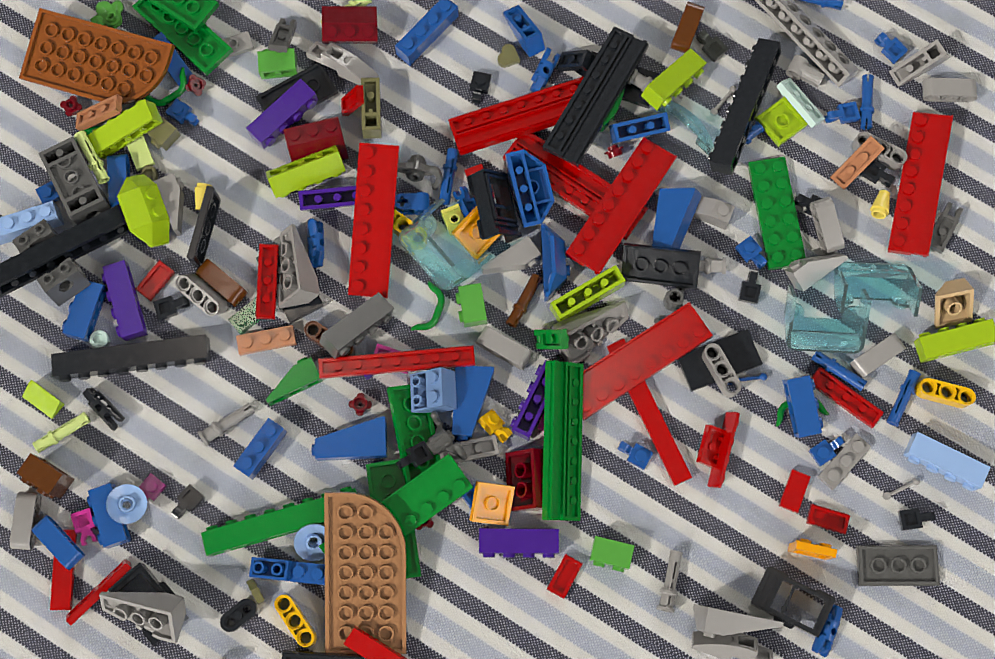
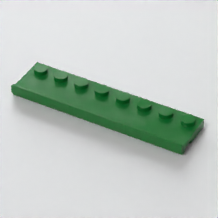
M556 360L546 361L542 520H581L584 364L559 362Z
M448 453L380 503L394 515L405 537L471 490L473 485L451 454ZM323 542L318 547L325 554V542Z

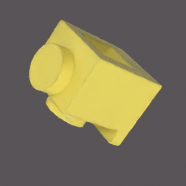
M459 204L441 210L442 219L451 236V232L464 219ZM455 218H458V221H457V222H452V221H451V220H453V219H455Z

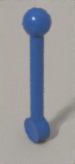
M762 373L758 376L742 377L739 380L740 382L757 379L766 380L767 374Z

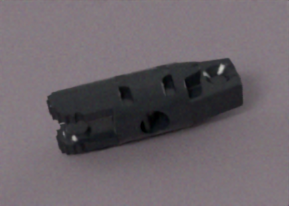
M91 387L86 388L82 393L89 402V406L111 430L115 431L118 428V424L115 423L111 416L119 422H123L125 417L100 391H96Z

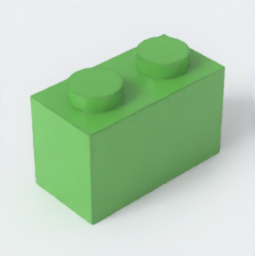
M289 48L287 53H279L269 49L257 52L258 70L261 79L292 77L298 74L297 55L294 48Z
M481 283L458 286L459 292L455 293L457 304H461L462 311H458L460 322H464L465 328L487 324Z
M595 536L589 561H592L594 566L604 568L605 565L613 566L612 570L624 573V569H630L634 545Z

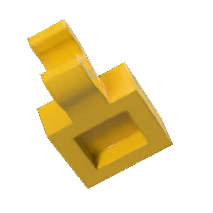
M493 409L477 421L489 435L494 433L501 443H504L513 434L509 428L503 427L505 422Z

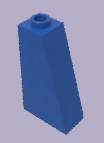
M660 188L652 246L680 249L701 200L702 194L696 188Z
M455 367L457 409L453 410L452 435L457 441H467L468 438L473 437L494 376V367Z
M378 417L316 438L315 444H312L311 447L312 456H315L317 461L388 458L386 417Z

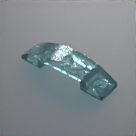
M673 101L668 106H662L658 109L660 113L667 112L668 119L674 115L697 135L695 144L707 155L712 152L714 147L712 139L705 126L693 113Z

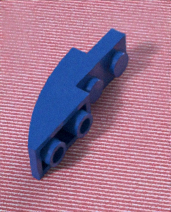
M252 557L249 577L325 585V564Z

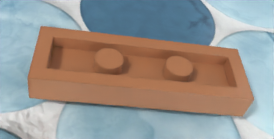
M116 94L78 112L75 128L79 131L86 130L120 114L123 97Z
M870 135L830 178L844 190L885 148Z
M293 325L236 336L240 356L297 345Z

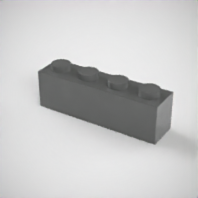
M378 292L325 331L319 343L334 359L340 355L344 356L354 344L356 346L359 345L366 335L374 334L382 323L384 325L392 319L391 315L394 307Z

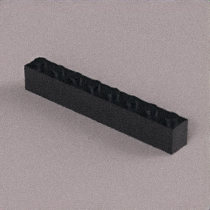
M758 38L756 45H753L751 50L752 56L745 65L746 71L744 75L740 76L739 88L734 91L733 103L728 106L727 118L725 121H722L720 135L715 138L714 150L709 153L708 163L710 164L711 171L733 176L781 55L780 42Z
M120 204L1 262L0 298L33 282L45 273H50L67 258L70 257L74 261L130 233Z
M206 334L51 354L52 377L59 380V382H70L72 378L87 380L90 379V376L96 375L98 377H108L111 373L126 375L129 374V371L135 370L136 372H147L151 368L165 370L167 366L174 365L177 368L186 367L190 363L204 365L206 361H211L210 339Z

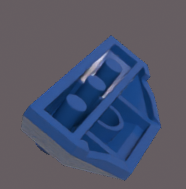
M524 149L506 153L508 179L516 211L523 228L543 223L554 203L546 164Z
M541 223L545 302L549 301L566 283L567 276H570V265H566V258L569 257L565 253L569 247H565V240L545 223Z

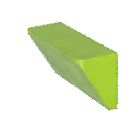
M30 380L22 396L51 419L64 406L62 401L33 380Z

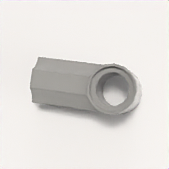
M800 55L793 57L786 70L788 77L794 80L801 79L817 88L825 76L822 70L810 65L808 60Z

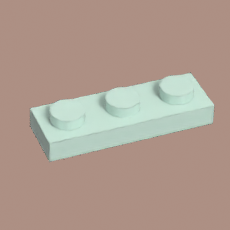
M791 78L781 81L776 86L781 95L785 96L811 128L819 125L826 119Z

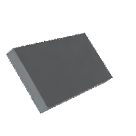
M937 545L856 546L858 586H940Z

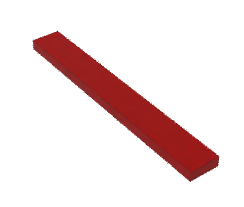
M621 339L608 345L606 348L609 354L624 345L626 341ZM644 381L628 393L673 485L676 486L691 479L692 476Z
M474 345L343 356L336 359L333 357L318 359L319 378L327 379L431 370L439 367L475 366Z

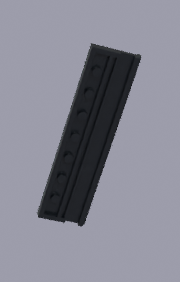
M615 26L613 27L542 146L544 151L579 167L647 51L649 44L646 40H639L633 34Z

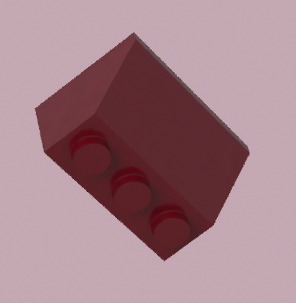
M322 6V44H330V42L334 44H377V6Z
M338 117L283 129L291 162L336 145L342 160L349 159Z
M530 448L505 453L506 483L515 487L511 512L542 510L543 449Z

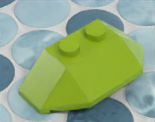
M144 174L126 177L117 198L129 231L147 243L151 248L169 244L170 218L157 184Z

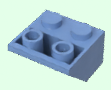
M439 367L410 374L412 413H432L433 411L441 413L457 409L455 371Z

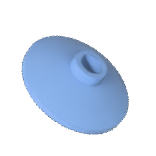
M120 485L114 488L108 495L106 509L114 521L121 524H131L141 519L145 514L147 498L144 492L135 485ZM129 502L130 508L125 509L123 503Z
M308 524L296 533L294 548L301 558L308 561H318L325 558V554L318 547L325 542V526L321 524ZM313 537L317 538L314 542L310 541Z

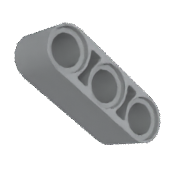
M927 78L922 81L924 101L973 102L977 100L975 79Z
M861 132L857 135L852 143V149L856 151L862 145L859 140L865 142L871 135L885 148L882 151L883 154L880 153L874 160L883 164L886 168L898 170L907 160V153L903 149L869 132ZM893 157H897L900 162H896Z
M826 197L811 202L810 210L823 253L829 254L845 247L844 239L832 199Z
M190 273L176 278V288L207 315L215 316L227 311L228 303L225 298L196 274Z
M488 326L484 327L476 341L479 347L520 370L525 369L533 355V352Z
M893 333L853 360L850 365L859 377L864 378L905 350L906 347L896 333Z
M715 343L708 344L702 352V359L722 394L732 398L740 392L741 382L721 347ZM707 351H715L716 357H709ZM717 367H723L726 370V374H719ZM727 384H734L736 391H729Z
M21 491L17 493L10 535L11 549L33 550L36 535L31 529L39 521L40 493Z

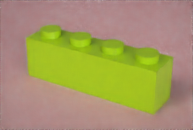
M690 48L649 83L641 96L656 110L662 106H668L673 100V96L677 98L682 93L683 87L687 89L693 83L694 78L698 79L704 73L703 68L707 62Z
M144 99L138 101L130 109L122 111L116 118L108 120L100 128L92 130V133L87 135L94 147L97 156L106 159L107 156L119 151L162 124L163 121L156 104Z
M334 145L266 172L275 198H282L288 196L293 191L304 190L311 184H320L329 177H338L346 170L338 149Z
M614 265L552 301L549 309L559 323L564 319L575 316L623 288L626 280L618 267Z
M985 318L974 320L973 324L967 325V322L957 324L954 329L949 330L948 327L938 329L937 333L934 334L930 332L919 334V338L914 341L920 362L924 363L994 345L995 324L993 319L985 320Z

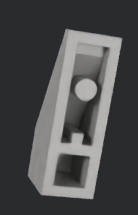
M936 39L890 70L889 73L898 87L932 70L950 57L938 39Z
M171 173L153 182L158 186L170 218V224L177 236H180L182 234L184 206L182 188H184L180 177L176 178Z
M701 196L693 218L725 230L735 206L718 199Z
M527 236L482 265L481 272L483 274L524 270L528 267L533 268L539 264L541 253L530 237Z
M832 253L799 259L791 262L784 271L794 288L804 292L846 261L848 256L841 253Z

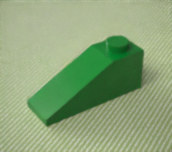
M304 357L298 360L296 365H293L267 397L266 401L270 406L323 382L319 378V371L311 357Z

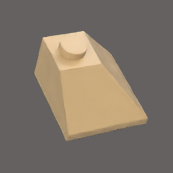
M965 278L946 281L935 294V329L972 322L974 288Z

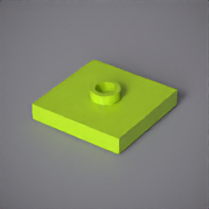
M785 96L755 118L756 122L763 126L764 131L778 147L808 125Z

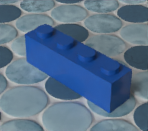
M439 0L395 45L396 55L410 66L459 16L458 6L451 0Z

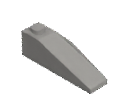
M621 301L579 314L551 326L550 329H567L569 349H558L565 362H581L590 355L589 352L596 345L600 346L603 343L602 340L609 333H614L629 318L626 302Z

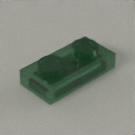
M257 297L228 319L240 335L261 320L256 319Z

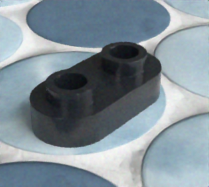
M251 599L239 601L222 615L220 619L221 628L226 632L237 631L256 615L258 610L257 604ZM247 605L251 607L249 613H246L244 610ZM230 618H233L235 620V623L232 626H230L228 623Z

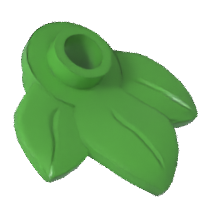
M116 0L112 4L107 1L98 2L96 5L97 15L92 17L90 21L104 26L107 25L111 28H118L122 24L121 13L124 9L120 0Z

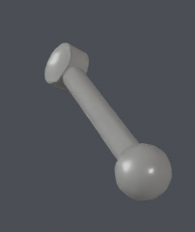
M731 86L730 91L720 103L710 110L712 116L717 115L718 109L737 90L736 86Z
M913 478L911 482L891 492L883 493V499L889 500L892 495L912 485H919L920 479Z

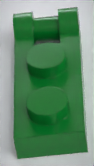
M543 328L534 330V335L537 336L536 349H569L567 329Z

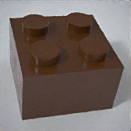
M32 453L29 454L17 471V474L22 477L20 480L23 483L37 488L36 491L51 499L54 497L61 499L74 481L73 477L44 458Z

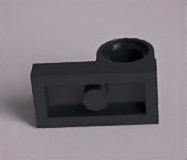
M588 49L562 52L556 69L560 72L575 71L577 74L585 76L596 56Z

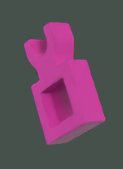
M87 508L70 514L75 533H81V545H88L86 541L88 536L92 537L93 542H97V535L92 530L96 528L92 520V509Z

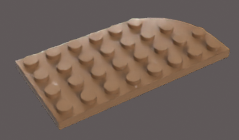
M325 492V653L358 654L343 645L354 626H357L399 654H406V543L402 529L394 515L383 504L369 496L354 492Z

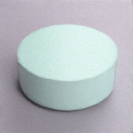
M97 330L91 334L89 342L93 348L108 347L110 337L106 332Z

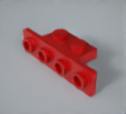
M726 412L722 429L710 424L705 425L696 462L711 467L707 484L710 488H721L725 480V472L730 460L729 456L734 444L736 428L739 424L740 413Z

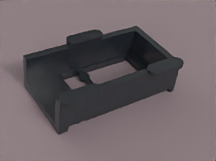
M486 168L467 176L469 191L471 195L475 196L480 218L477 220L479 235L482 240H487L498 234L504 235L505 243H509L522 237V233L518 231L519 226L517 225L516 212L508 178H506L508 174ZM491 184H492V186H493L494 195H495V199H496V204H495V201H494Z
M138 563L108 589L109 592H120L122 588L141 573L156 592L175 595L170 587L163 581L159 582L143 563ZM185 615L184 621L189 619L187 615ZM145 628L142 629L144 636L153 646H158L161 643L159 639L152 636V632Z
M767 567L750 604L774 616L775 621L784 622L783 626L789 629L796 627L818 638L835 603V598L819 589L813 590L789 578L788 574L774 567ZM785 581L793 585L784 606L781 607L782 611L780 613L770 607L782 582ZM796 587L825 601L813 629L784 615Z

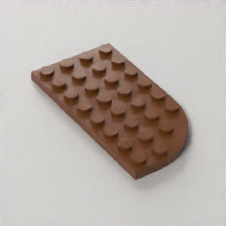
M39 8L19 79L98 102L118 94L123 97L122 105L146 97L156 89L168 71L175 46L170 43Z

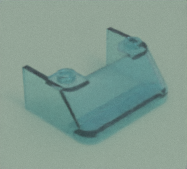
M442 198L431 204L400 232L399 242L437 287L448 291L471 277L493 256L491 254H483L474 263L469 259H461L454 264L430 237L437 229V221L432 213L445 202Z
M843 262L834 269V301L839 313H844V308L853 304L854 299L891 301L897 309L909 308L913 316L918 317L923 288L911 267L903 264Z
M788 285L784 311L785 339L787 346L791 350L851 354L862 351L872 304L866 289H861L859 306L846 307L842 312L841 319L804 317L803 307L796 303L797 296L792 285Z

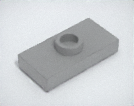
M248 31L222 39L233 50L227 58L254 50Z

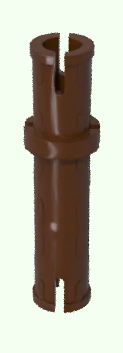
M531 274L517 303H514L512 306L513 310L506 320V324H509L510 327L517 328L523 314H526L527 307L543 280L539 275Z

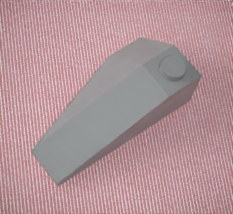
M291 224L281 232L279 255L282 257L281 267H278V274H281L280 284H277L279 308L307 304L320 295L316 273L295 225Z
M101 592L99 594L103 611L122 621L127 619L135 623V628L139 630L143 628L153 633L152 636L159 640L174 644L178 642L186 615L184 597L164 592Z
M698 604L693 605L696 629L702 631L703 636L715 638L716 634L725 636L783 627L784 622Z

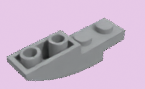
M316 41L306 52L307 58L337 70L339 77L357 85H361V78H379V75L365 62L332 42L327 46Z
M693 631L692 649L719 659H731L732 657L738 659H773V650L759 646L758 638L738 633L725 636L716 634L715 638L703 636L702 631Z

